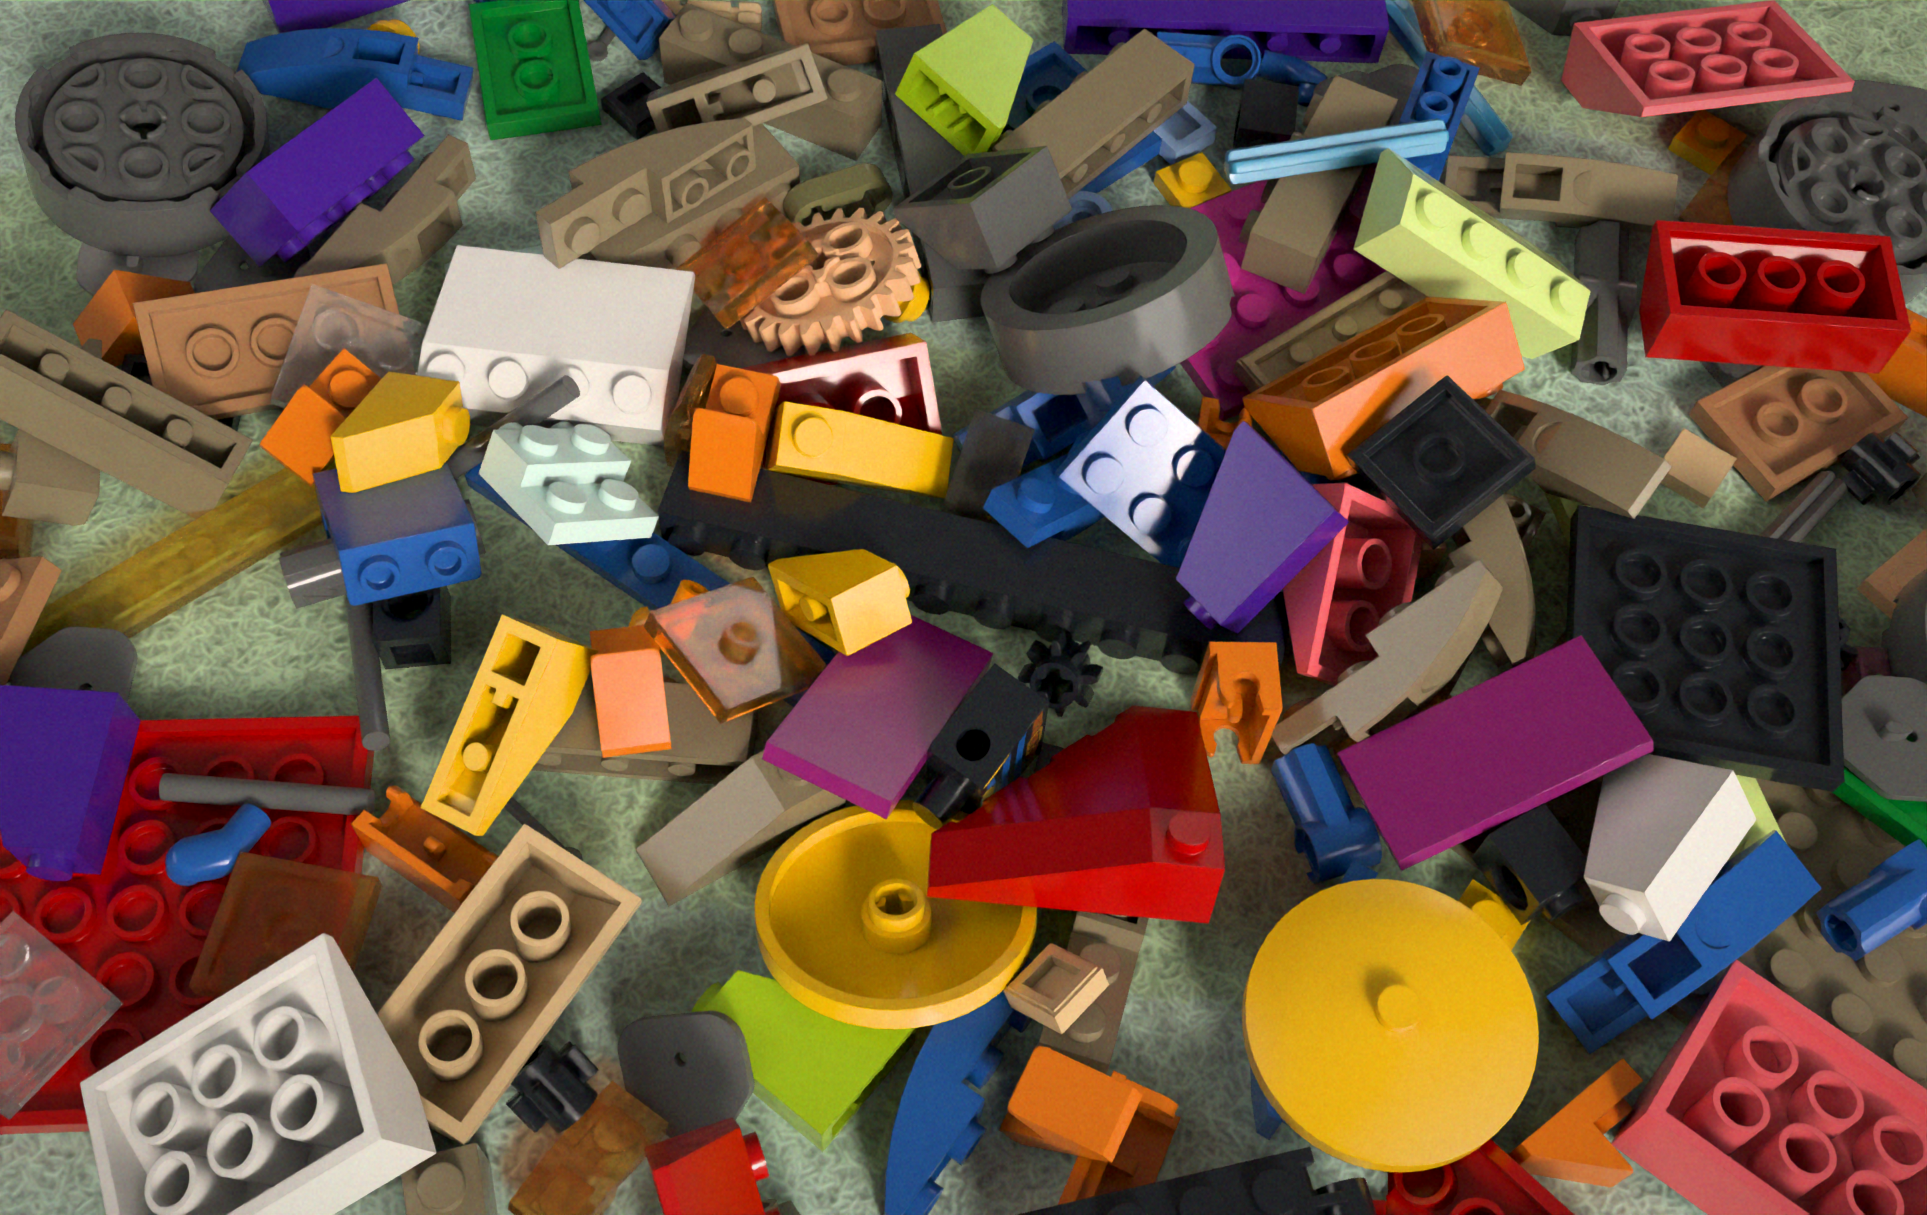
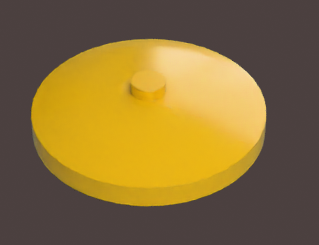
M899 800L887 819L855 805L827 814L811 822L791 836L775 852L760 877L755 896V924L759 949L767 968L780 986L800 1003L821 1015L855 1026L875 1029H909L935 1025L965 1015L986 1004L1003 991L1021 971L1029 957L1036 933L1037 907L927 897L931 833L937 829L928 825L916 814L912 807L913 800ZM959 811L952 821L957 823L970 814Z
M1392 879L1356 880L1329 887L1304 899L1289 910L1266 936L1252 964L1243 994L1242 1032L1245 1050L1258 1085L1279 1116L1311 1145L1332 1157L1362 1168L1383 1172L1406 1173L1425 1171L1447 1165L1467 1156L1491 1139L1512 1117L1530 1086L1535 1070L1539 1036L1537 1012L1530 986L1518 960L1505 941L1478 914L1444 893L1415 883Z

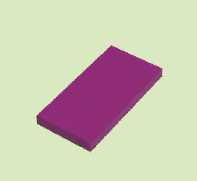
M911 615V624L855 653L846 656L838 652L767 740L762 760L887 819L927 761V750L933 740L986 674L994 653Z
M1580 635L1339 751L1337 754L1343 769L1400 871H1403L1654 751L1653 739L1583 636Z

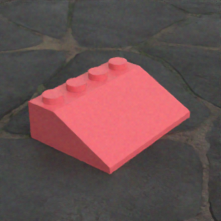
M1775 0L1574 23L1561 79L1562 83L1582 108L1637 117L1851 92L1855 83Z
M1737 959L1727 967L1644 1087L1632 1107L1633 1110L1628 1114L1611 1143L1623 1154L1708 1215H1927V1089Z

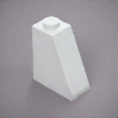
M1646 754L1604 774L1584 879L1599 905L1601 916L1609 925L1625 934L1634 935L1641 933L1670 942L1757 820L1733 770Z

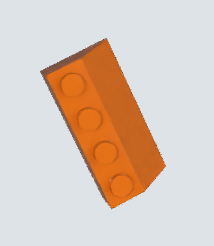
M1426 297L1242 397L1245 409L1299 471L1323 475L1329 480H1339L1358 473L1349 464L1347 457L1349 452L1446 375L1457 383L1472 399H1480L1498 393L1499 390L1503 389L1504 381L1525 370L1506 302Z

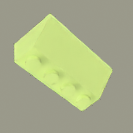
M1388 148L1380 153L1355 241V251L1428 297L1506 302L1520 353L1523 357L1534 359L1580 339L1590 290L1561 262Z

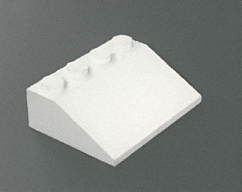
M457 245L422 342L417 376L459 381L462 404L469 411L470 424L491 426L558 379L567 375L578 385L580 396L537 426L548 429L563 421L570 422L574 426L588 424L604 430L609 434L612 441L670 447L695 274L691 271L575 259L558 269L541 254Z
M324 933L80 1082L106 1215H334L437 1153L419 1091L413 1077L334 938Z

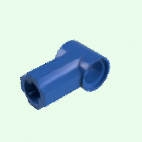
M1157 32L1158 39L1195 64L1191 84L1217 85L1231 89L1243 88L1245 79L1255 80L1258 76L1261 66L1260 50L1257 44L1247 36L1237 34L1223 37ZM1234 48L1245 50L1252 59V66L1249 71L1238 77L1229 76L1220 65L1223 55Z
M1315 743L1303 745L1292 749L1288 754L1274 761L1271 771L1296 826L1294 830L1295 849L1298 854H1305L1312 870L1306 873L1311 882L1316 884L1345 875L1353 860L1368 868L1376 866L1381 862L1382 848L1376 826L1364 808H1354L1326 745L1318 746Z
M1920 839L1886 859L1868 873L1869 878L1831 899L1816 912L1822 927L1821 934L1836 953H1844L1854 961H1857L1909 927L1916 931L1927 924V847Z

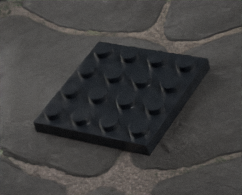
M1578 505L1570 522L1566 642L1580 635L1583 636L1653 739L1654 751L1648 754L1733 770L1735 775L1834 792L1845 781L1836 549L1640 515L1633 519L1599 508Z

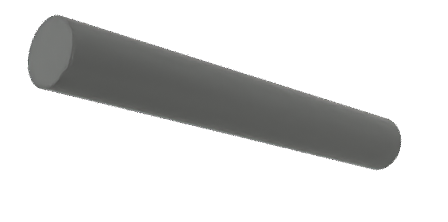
M564 375L458 447L447 460L454 479L456 480L483 462L493 430H498L501 426L511 422L519 423L523 427L526 425H538L580 396V390L576 382L571 377Z
M346 598L345 604L362 745L368 750L378 751L389 745L390 733L380 658L373 644V605L370 602L353 606L349 603L348 598Z
M164 773L159 784V796L163 801L228 806L252 804L258 808L360 815L363 810L373 814L375 807V791L370 788Z

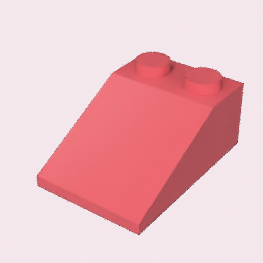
M1347 483L1311 484L1349 523L1283 588V595L1297 673L1335 686L1338 684V677L1347 668L1362 661H1373L1379 657L1366 634L1380 626V619L1389 610L1400 604L1411 602L1423 539L1384 500Z

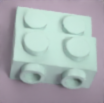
M567 421L559 422L548 429L537 425H526L523 427L519 423L511 422L501 426L498 430H493L479 474L547 545L651 538L659 517L638 497L639 495L635 488L623 482L631 460L611 442V437L604 430L588 424L574 426Z

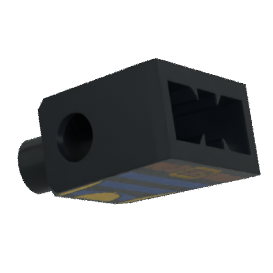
M994 663L928 748L926 783L928 786L912 803L916 814L931 827L939 829L952 821L960 810L968 814L973 813L982 807L983 800L1018 779L1040 753L1049 701Z

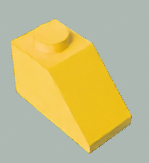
M388 371L331 435L340 490L342 492L356 493L442 468L457 447L465 443L470 430L469 411L462 404L460 382Z
M865 549L781 558L768 564L782 615L786 621L846 656L912 623L906 600L909 597L910 589L904 573L895 563L889 562Z

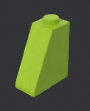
M991 4L914 53L895 95L962 155L991 152L1007 123L1033 39L995 5Z
M737 970L724 986L720 982L712 984L700 996L691 1011H718L736 1022L744 1034L755 1084L753 1093L823 1152L911 1048L916 1038V1028L875 1029L855 1026L826 1017L793 998L775 979Z

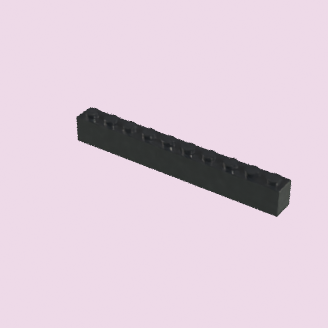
M684 450L680 451L657 511L662 538L669 542L670 545L675 546L690 556H700L704 552L729 557L739 567L757 571L762 570L765 566L768 567L769 563L781 558L865 549L889 562L895 563L902 570L910 589L909 597L906 600L913 602L918 609L926 613L940 615L953 611L973 616L978 623L992 629H1006L1011 625L1036 631L1040 638L1050 643L1053 642L1058 631L1063 630L1068 640L1081 643L1089 641L1092 643L1091 645L1098 646L1099 650L1109 657L1130 659L1134 656L1152 659L1160 661L1167 670L1178 674H1193L1200 671L1209 642L1277 643L1279 669L1283 662L1289 631L1283 592H1279L1238 634L1219 624L1211 630L1185 606L1184 601L1191 594L1176 580L1180 568L1051 537L1027 548L1006 528L1000 525L764 469L759 470L751 503L694 491L688 487L690 452Z

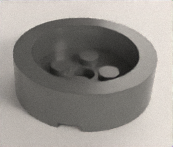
M121 33L93 38L69 47V57L55 64L49 70L41 66L33 73L25 84L16 105L15 130L31 192L41 210L61 230L95 248L116 254L139 257H166L186 254L212 246L230 235L210 210L248 170L270 155L266 109L258 89L242 69L235 72L232 68L216 59L215 50L191 40L156 33ZM147 122L159 126L156 130L147 133V139H141L140 133L131 130L138 123Z
M1835 93L1803 97L1786 104L1743 152L1731 170L1727 194L1729 210L1734 225L1890 236L1905 304H1908L1927 287V133L1909 119L1885 106L1876 113L1853 105V95ZM1862 186L1868 192V194L1863 192L1862 190H1859L1854 194L1852 192V189L1854 187Z
M1169 205L1138 206L1109 211L1058 228L1044 240L1028 244L1016 254L1018 259L1012 266L1000 272L992 273L985 283L981 294V306L1006 375L1016 385L1024 389L1054 395L1085 394L1087 389L1085 382L1115 376L1119 377L1121 386L1134 383L1140 376L1146 379L1181 363L1204 348L1223 330L1232 316L1229 303L1231 297L1235 296L1218 233L1212 220L1198 211Z

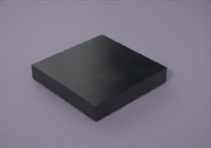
M1448 375L1443 377L1347 454L1349 464L1433 550L1536 469L1535 458Z

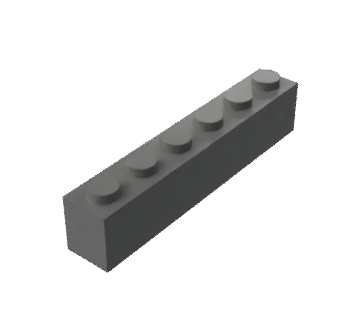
M940 24L875 30V69L877 78L882 80V100L904 199L910 197L965 157L895 95L914 53L943 35ZM912 232L915 248L921 262V276L928 280L930 286L928 307L932 323L985 316L981 306V294L985 283L992 274L985 273L984 269H956Z

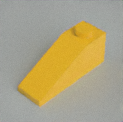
M784 401L774 411L769 431L764 470L795 477L946 499L954 438L846 411Z
M501 615L421 805V809L473 835L483 836L572 715L591 670L590 658L598 654V650L544 626Z

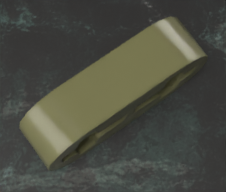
M863 163L797 184L785 196L783 209L791 225L792 222H800L804 227L812 224L814 214L820 213L824 221L830 220L835 211L840 208L843 209L846 218H850L859 208H864L867 218H870L873 214L887 209L892 201L893 192L879 167L875 164Z

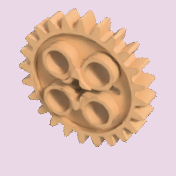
M840 208L835 211L830 220L824 221L822 215L816 213L812 218L811 225L804 227L800 222H792L793 232L787 236L778 232L771 234L775 244L771 247L756 246L754 248L758 260L742 262L741 266L745 275L734 278L733 282L737 291L731 294L736 306L734 309L743 329L748 330L754 343L764 341L768 351L772 352L783 345L786 355L792 356L802 345H805L809 356L817 353L821 344L829 343L833 352L839 351L843 338L849 336L856 343H860L863 338L861 330L869 327L873 330L881 331L884 329L880 320L883 315L900 316L902 314L898 301L913 300L914 295L910 286L919 284L921 281L917 271L921 267V262L909 230H902L897 218L886 221L882 211L867 218L864 208H859L850 218H846L843 209Z

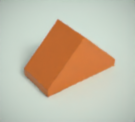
M113 270L74 321L73 326L81 346L89 338L102 340V360L116 367L123 364L125 354H145L133 303L194 294L195 292L190 282Z

